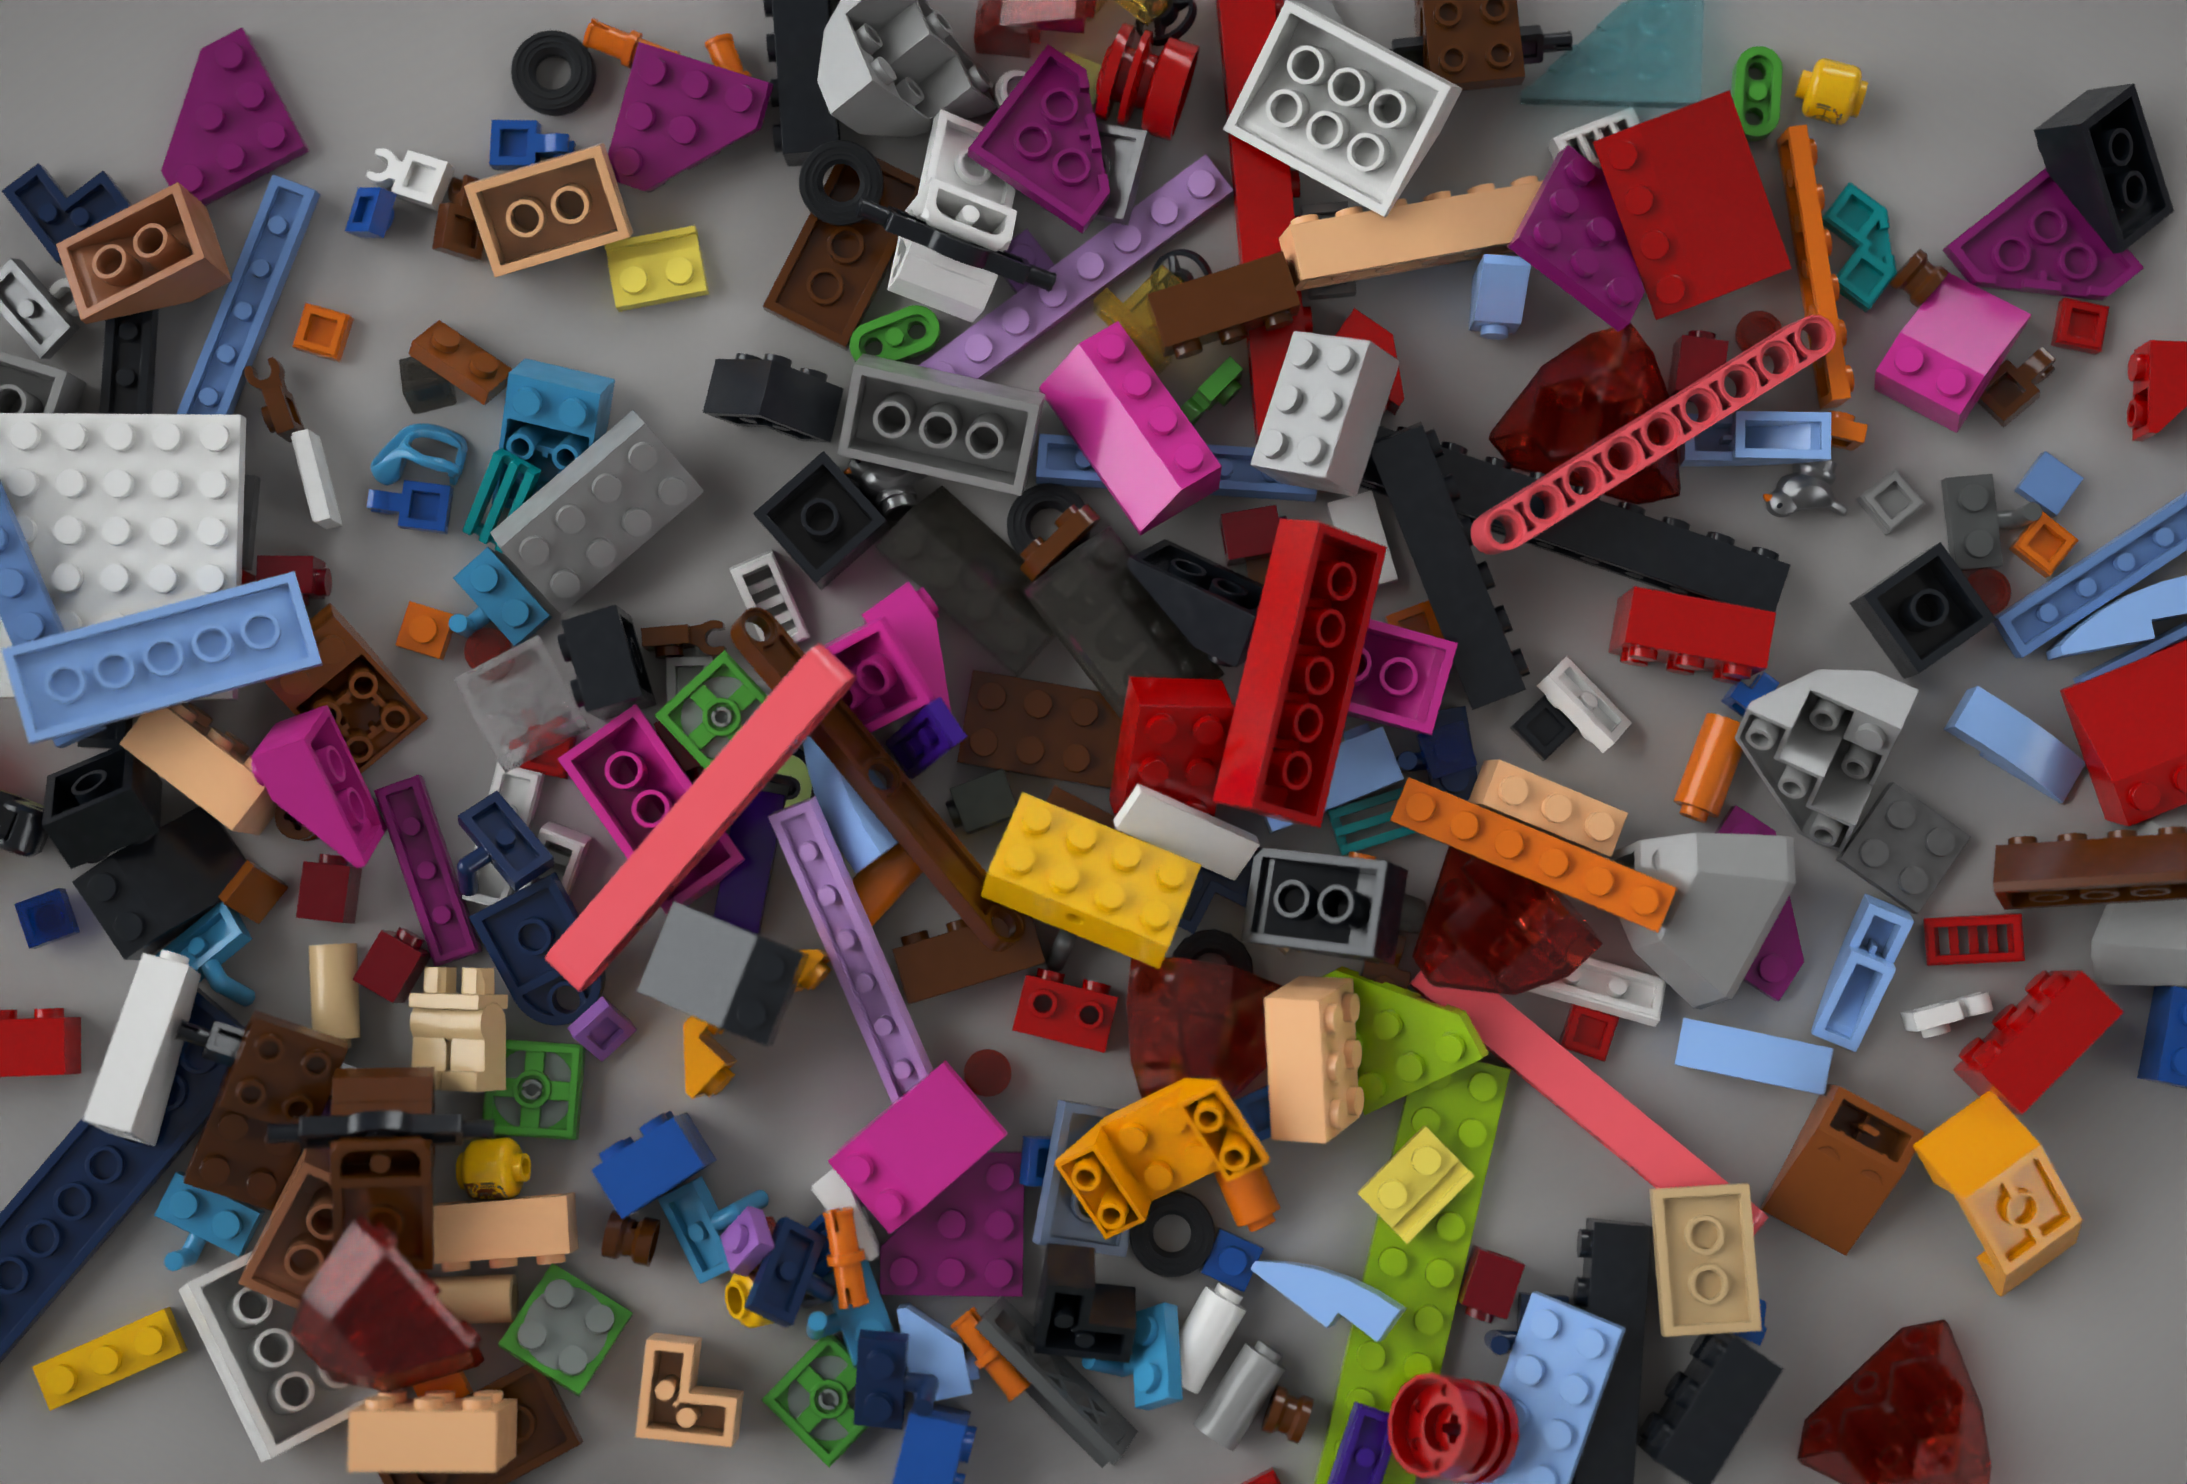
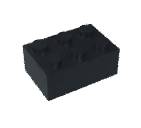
M1729 1333L1701 1334L1697 1337L1690 1350V1355L1693 1356V1359L1684 1373L1678 1371L1671 1378L1664 1392V1395L1668 1397L1658 1414L1653 1411L1648 1415L1639 1431V1436L1642 1439L1638 1446L1657 1463L1689 1484H1712L1783 1371L1782 1367Z

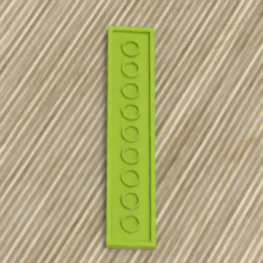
M1476 1061L1406 1095L1404 1098L1391 1157L1424 1125L1475 1177L1408 1244L1377 1214L1362 1282L1382 1291L1407 1309L1387 1337L1379 1342L1375 1341L1353 1323L1351 1324L1314 1484H1327L1354 1401L1390 1413L1392 1401L1402 1385L1416 1375L1427 1373L1440 1374L1511 1069ZM1392 1451L1382 1484H1415L1416 1475L1408 1473L1395 1459Z

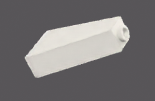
M161 950L159 957L146 953L142 954L83 1121L111 1135L151 1146L156 1145L184 1042L174 1039L182 1019L189 1022L201 977L200 973L188 965L190 960L188 957L166 950Z

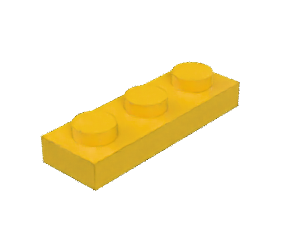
M167 1307L32 1366L48 1408L51 1411L188 1351L173 1312L170 1307Z

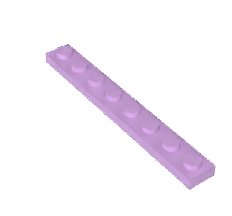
M1205 154L1134 206L1128 225L1111 223L1047 270L1057 275L1055 284L1050 292L1028 284L918 366L983 380L1230 198L1234 190Z
M815 796L775 811L768 818L893 1104L932 1072L933 1067Z

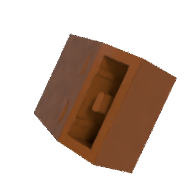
M329 603L309 620L322 665L264 682L295 715L328 705L362 774L425 722L428 717L362 636Z
M1827 1084L1825 1095H1819L1760 1209L1846 1256L1903 1176L1915 1153L1913 1144L1922 1139L1925 1132L1841 1086Z

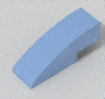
M1735 411L1734 414L1728 415L1680 445V466H1757L1830 461L1832 412ZM1687 414L1692 420L1697 421L1698 414Z
M2187 575L2150 585L2117 598L2090 613L2067 630L2046 651L2047 660L2124 647L2155 639L2152 622L2187 615Z
M1979 686L1966 690L1943 729L1979 750V756L2058 803L2064 802L2086 764L2085 761L2052 734Z
M808 736L803 742V748L813 792L839 849L857 874L897 845L898 841L814 740ZM869 770L868 774L872 784L877 788L886 789L875 772Z
M1866 893L1864 894L1829 976L1811 1029L1812 1035L1853 1052L1857 1051L1896 971L1894 962L1914 923L1909 911Z
M1683 1018L1675 1065L1825 1095L1834 1049Z
M1260 1260L1255 1261L1250 1270L1326 1328L1335 1326L1341 1316H1344L1377 1342L1387 1337L1407 1309L1382 1291L1351 1276L1324 1267L1293 1261Z

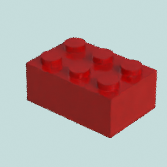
M1634 586L1617 600L1608 653L1621 655L1620 662L1628 665L1647 667L1648 662H1660L1667 664L1666 671L1671 673L1694 675L1695 670L1713 672L1712 679L1715 681L1736 684L1741 679H1751V676L1767 669L1776 612Z
M1129 676L1109 797L1115 817L1138 783L1215 817L1217 802H1213V797L1234 713L1233 703L1222 680Z
M2045 970L2036 975L2025 987V991L2028 994L2016 1006L2010 1004L1994 1017L1992 1024L1995 1028L1983 1040L1977 1037L1959 1053L1962 1061L1953 1071L1979 1097L1987 1091H1991L2012 1113L2023 1115L2124 1013L2082 970L2050 971L2049 973Z

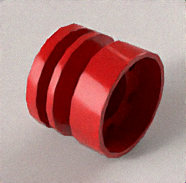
M1124 22L1116 38L1108 47L1101 65L1096 85L1097 103L1095 116L1098 119L1107 121L1115 102H1118L1120 107L1117 125L1125 126L1131 118L1134 109L1143 110L1141 130L1148 131L1152 136L1171 141L1189 93L1200 46L1170 37L1165 43L1160 56L1152 54L1153 31L1144 30L1136 49L1132 47L1135 26Z
M1436 1373L1416 1375L1402 1385L1392 1401L1388 1417L1389 1444L1395 1459L1408 1473L1421 1478L1451 1480L1467 1484L1491 1483L1505 1473L1515 1457L1519 1441L1518 1415L1511 1399L1498 1386L1484 1381H1473L1466 1378L1459 1379Z

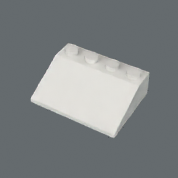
M1286 0L1223 130L1381 216L1387 217L1440 134L1463 88L1302 3Z
M250 1252L186 1283L179 1289V1293L260 1461L264 1462L348 1419L349 1411L364 1404L365 1398L377 1396L378 1391L403 1390V1387L371 1321H368L350 1281L326 1322L238 1284L241 1274L252 1254Z

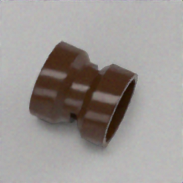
M612 1210L603 1237L602 1257L617 1259L621 1256H631L634 1264L649 1267L657 1247L661 1221L645 1217L638 1222L636 1219H632L630 1215L621 1219L618 1212Z

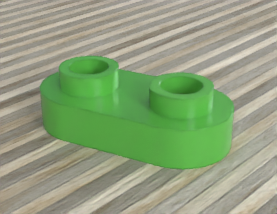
M1754 46L1745 50L1736 61L1732 72L1731 96L1746 139L1750 142L1761 141L1768 137L1777 126L1780 118L1782 62L1773 50L1764 46ZM1756 68L1760 70L1763 76L1762 80H1753L1749 76L1748 69ZM1746 114H1756L1759 117L1760 124L1756 126L1749 124L1745 117Z
M921 305L908 306L860 325L850 338V351L856 362L863 353L867 354L866 347L869 343L879 342L883 345V349L880 354L876 355L877 357L904 362L931 351L937 345L940 338V325L936 315L929 308ZM915 325H921L926 329L925 335L920 339H913L909 336L910 329Z

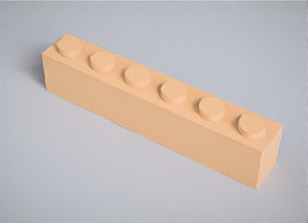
M1526 176L1512 181L1509 187L1495 189L1493 183H1486L1468 189L1467 194L1451 196L1450 191H1440L1425 196L1423 202L1411 204L1407 203V199L1401 198L1396 201L1387 217H1383L1372 210L1363 212L1361 206L1342 209L1335 213V217L1320 220L1317 214L1303 215L1291 220V225L1279 237L1281 251L1284 253L1296 291L1482 258L1484 254L1501 255L1513 253L1514 251L1508 248L1543 181H1538L1537 176Z

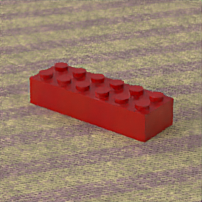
M1279 520L1213 802L1284 822L1321 828L1387 549L1386 546L1320 521Z

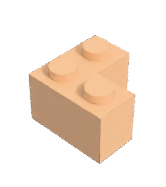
M654 1333L646 1339L635 1437L732 1447L739 1439L744 1390L697 1385L702 1337Z

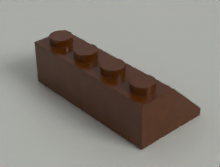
M2163 827L2158 829V835L2138 836L2135 830H2114L2107 833V838L2087 839V834L2066 833L2058 835L2057 841L2038 842L2037 838L2032 836L2009 838L2008 844L1996 845L1993 877L1994 893L2004 910L2187 900V827Z

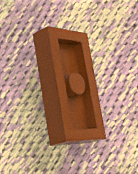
M440 320L412 341L408 353L484 406L507 387L508 375L512 368Z

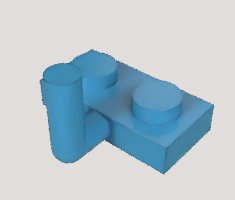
M489 547L483 550L453 577L479 606L468 617L462 614H454L449 619V628L465 638L475 636L492 621L516 648H519L553 618Z
M222 901L162 949L188 957L190 959L188 965L201 974L199 982L206 977L210 987L215 992L244 1007L251 1005L255 1000L254 990L227 976L221 965L252 940L239 913L225 905ZM161 951L158 952L155 956L159 957Z
M182 1171L175 1172L154 1216L189 1232V1235L182 1249L170 1252L165 1256V1267L170 1271H177L194 1265L207 1241L237 1256L244 1255L265 1211L251 1204L184 1184L183 1177L185 1173Z
M701 1176L658 1198V1201L699 1283L702 1284L730 1270L720 1235L737 1219L747 1206L763 1209L768 1205L769 1197L765 1191L756 1190L719 1210Z
M866 1259L861 1261L869 1303L852 1308V1304H850L848 1309H839L834 1271L829 1272L823 1280L831 1283L836 1289V1295L830 1301L834 1313L825 1316L822 1312H813L808 1318L806 1327L807 1335L814 1340L841 1331L854 1368H857L858 1337L861 1329L894 1332L870 1264Z
M1163 1302L1136 1312V1333L1129 1363L1082 1358L1083 1367L1087 1370L1119 1377L1133 1375L1135 1408L1150 1411L1182 1401L1178 1306Z

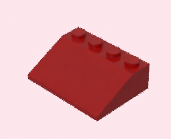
M1730 90L1593 142L1656 320L1792 268Z
M2187 639L2114 670L2060 690L2105 820L2130 827L2187 804Z

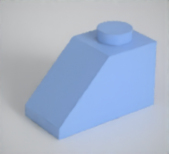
M1483 255L1472 276L1469 331H1480V337L1493 340L1507 339L1508 334L1516 333L1522 323L1531 264L1520 256Z
M911 1303L900 1304L896 1309L901 1333L909 1334L908 1371L932 1374L937 1377L939 1387L935 1401L971 1394L974 1389L973 1380L981 1379L980 1370L974 1364L977 1358L971 1351L967 1352L966 1344L959 1335ZM913 1392L914 1401H915V1398H916V1394H917V1393H914V1392Z

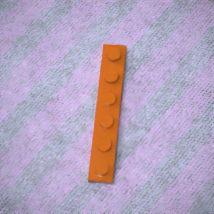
M1807 124L1789 126L1776 141L1805 317L1821 315L1827 318L1833 325L1836 333L1833 348L1826 355L1812 363L1819 408H1835L1851 398L1850 393L1854 390V374L1852 367L1845 363L1843 347L1847 343V330L1844 321L1838 319L1836 302L1839 300L1840 287L1837 276L1831 274L1828 258L1832 253V237L1830 231L1824 229L1821 211L1825 207V194L1820 183L1816 184L1814 166L1817 164L1818 151L1815 140L1813 138L1809 139ZM1808 334L1809 346L1811 348L1812 341Z
M1408 777L1390 819L1395 824L1656 933H1659L1677 891V888L1410 777Z

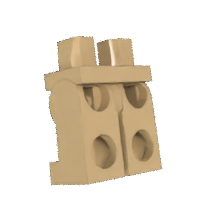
M425 967L423 993H409V1007H414L410 1016V1031L413 1036L411 1067H434L435 1090L462 1092L506 1090V1019L503 1009H508V994H495L494 968H462L461 993H456L457 967Z

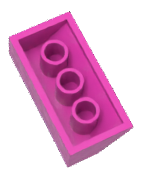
M1119 321L1080 342L1040 385V393L1045 394V400L1140 536L1219 490L1221 464Z
M637 704L631 706L558 758L627 859H629L693 784ZM727 832L720 837L660 906L666 915H668L673 901L689 906L713 889L745 860Z

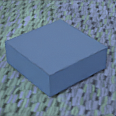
M2044 451L2038 456L2014 491L2027 501L2039 504L2042 511L2053 518L2058 515L2084 478Z

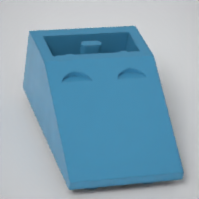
M527 358L523 359L509 372L499 449L503 448L542 470L532 496L607 432L615 379ZM506 464L493 492L492 505L508 468ZM518 472L505 508L511 509L524 478V474Z

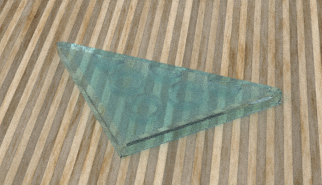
M1628 0L1623 2L1604 18L1578 45L1575 44L1572 51L1564 53L1548 68L1546 73L1530 87L1527 86L1521 91L1520 104L1680 109L1701 101L1704 0Z

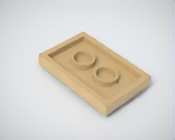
M1736 1183L1650 1189L1661 1335L1668 1337L1762 1331L1750 1184Z

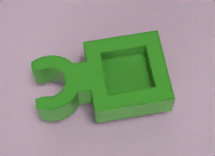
M1231 356L1180 407L1193 426L1218 402L1224 407L1242 389L1243 386L1238 381L1242 378L1243 368Z

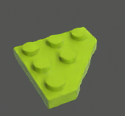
M1344 966L1321 976L1353 978L1354 993L1359 996L1360 1012L1355 1022L1356 1040H1359L1362 1046V1060L1357 1073L1358 1087H1361L1364 1092V1115L1450 1075L1489 1054L1465 1010L1448 1004L1446 1006L1420 998L1421 994L1388 982L1378 983L1359 976V972Z

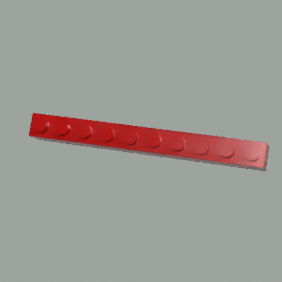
M1216 0L1227 120L1282 10L1283 0ZM1228 133L1240 265L1281 252L1279 237L1291 225V220L1302 216H1294L1293 198H1300V177L1298 170H1290L1289 165ZM1296 291L1301 305L1298 315L1292 317L1293 322L1290 325L1273 331H1266L1265 326L1247 331L1246 343L1255 444L1258 442L1293 332L1313 333L1311 306L1303 307L1301 291Z

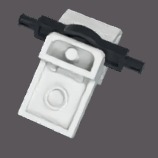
M940 109L933 119L918 195L903 211L890 205L888 208L862 197L857 205L855 216L881 225L884 230L899 236L887 288L888 291L973 323L983 312L998 275L1021 284L1027 282L1048 292L1052 290L1057 275L1054 272L1052 273L1029 264L1025 258L1007 252L1012 241L1017 211L1012 209L1016 189L967 156L968 148L984 127Z

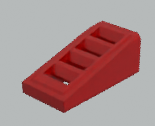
M2022 913L1923 918L1927 966L2025 961ZM2006 924L2008 951L1998 950L1997 925ZM1978 925H1987L1989 952H1979ZM1958 926L1968 927L1969 953L1960 954ZM1938 927H1948L1950 954L1940 955Z

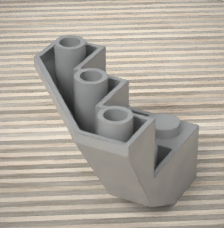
M840 0L824 29L817 82L830 114L858 134L910 138L931 131L933 119L940 109L967 120L990 113L997 108V104L990 91L993 82L989 74L982 66L974 63L952 34V28L940 12L933 10L926 0Z
M1817 669L1751 701L1742 718L1735 739L1796 831L1820 845L1828 846L1842 853L1919 690L1872 670Z
M2182 805L2142 821L2137 831L2138 836L2158 835V829L2163 827H2187V807ZM2187 900L2107 904L2091 940V959L2093 961L2095 983L2102 985L2187 986Z
M1696 832L1640 840L1615 850L1612 857H1609V860L1677 888L1659 933L1619 917L1633 951L1690 1006L1696 1009H1703L1733 999L1796 884L1793 838L1788 836Z

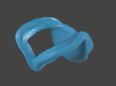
M413 424L403 428L387 443L373 459L370 468L374 478L388 486L401 479L408 459L421 466L447 472L450 484L456 485L464 468L468 446L466 440L460 434L435 424ZM420 437L430 438L458 448L455 464L443 458L421 454L411 447L412 441Z

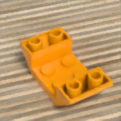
M799 950L809 954L795 991H802L804 988L808 991L810 989L814 990L832 971L826 965L830 959L826 950ZM692 1015L683 1023L685 1093L692 1099L706 1095L710 1098L713 1094L715 1096L718 1095L734 1078L735 1074L730 1069L738 1060L711 1036V1034L715 1036L718 1033L721 1035L726 1030Z
M1183 1078L1105 1116L1055 1161V1166L1106 1240L1146 1221L1152 1201L1217 1170H1220L1225 1180L1229 1182L1269 1163L1270 1157L1219 1080Z
M1987 1091L1913 1144L1932 1181L1954 1194L1985 1249L1976 1259L1994 1291L2000 1297H2003L2077 1242L2083 1220L2042 1145L1993 1092Z

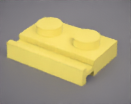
M695 225L626 238L604 245L608 258L615 306L619 312L709 295L698 240V231Z
M1423 1125L1356 1193L1408 1244L1475 1176Z

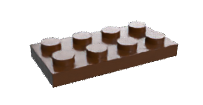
M876 158L882 170L884 180L883 193L879 205L887 208L890 205L905 211L918 195L921 179ZM834 165L824 185V190L835 201H849L858 193L860 187L859 176L848 165ZM810 212L763 304L764 310L847 351L853 332L861 325L894 260L899 236L884 230L883 226L866 219L852 225L838 226L823 222Z
M973 670L963 724V731L967 737L960 742L957 763L995 770L1003 768L1006 772L1111 789L1126 696Z
M525 1364L476 1390L503 1391V1398H517L516 1457L497 1472H378L383 1484H508L581 1445L583 1440L554 1382ZM474 1392L463 1398L474 1397Z

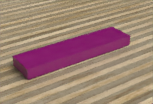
M418 774L374 790L434 967H441L482 952L475 927L469 918L470 913L466 901L462 899L463 894L459 889V881L422 775Z

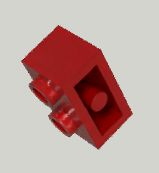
M1041 968L1037 969L1036 977L1025 975L1012 1028L1013 1031L1105 1053L1118 997L1109 995L1110 985L1084 979L1082 988L1063 984L1065 974Z

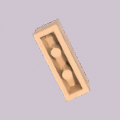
M1500 759L1483 761L1468 802L1601 857H1612L1628 815L1625 811Z
M575 1192L519 1196L509 1200H466L434 1203V1264L441 1263L442 1272L471 1269L470 1261L489 1260V1268L518 1266L519 1257L536 1256L538 1265L566 1262L565 1254H570L579 1249Z

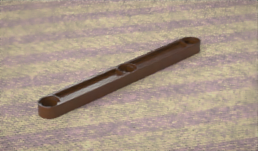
M752 607L747 609L731 626L730 634L734 645L772 691L775 690L805 655L776 618L762 608ZM745 623H753L760 627L764 633L765 640L757 641L747 633ZM841 698L809 736L977 938L988 949L993 951H1004L1022 938L1025 932V923L1020 912L981 896L987 872ZM869 770H876L884 776L887 789H880L872 784L868 774ZM992 917H998L1006 923L1009 929V937H1002L994 930Z

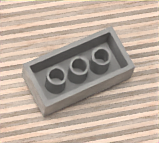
M863 353L853 366L837 455L1021 496L1028 482L1045 394Z
M632 410L493 529L490 534L505 555L562 615L698 498L704 490L645 422Z

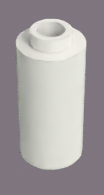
M1218 1282L1215 1289L1209 1286L1204 1287L1179 1330L1182 1387L1195 1394H1199L1247 1311L1239 1305L1243 1296Z

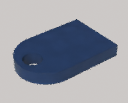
M556 871L472 914L469 918L513 1000L521 1011L531 1019L543 1024L566 1025L573 1023L602 996L606 972L604 971L586 990L578 992L580 1004L577 1009L567 1010L560 1006L556 997L558 988L561 986L574 987L545 960V956L579 917V914Z

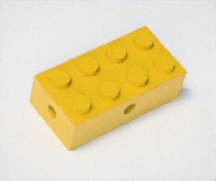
M1022 792L987 872L981 896L1159 969L1170 946L1201 864Z

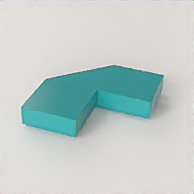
M1849 182L1823 215L1822 221L1823 226L1855 249L1836 276L1839 281L1840 294L1866 313L1897 274L1895 256L1891 251L1887 209Z

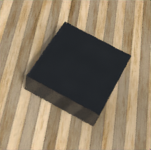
M1546 695L1542 696L1510 727L1542 761H1545L1578 729L1560 709H1557L1548 701Z

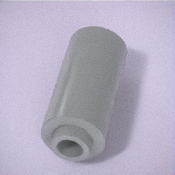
M1258 1340L1255 1347L1245 1343L1194 1422L1195 1427L1218 1444L1234 1451L1286 1370L1279 1364L1283 1355L1261 1340Z

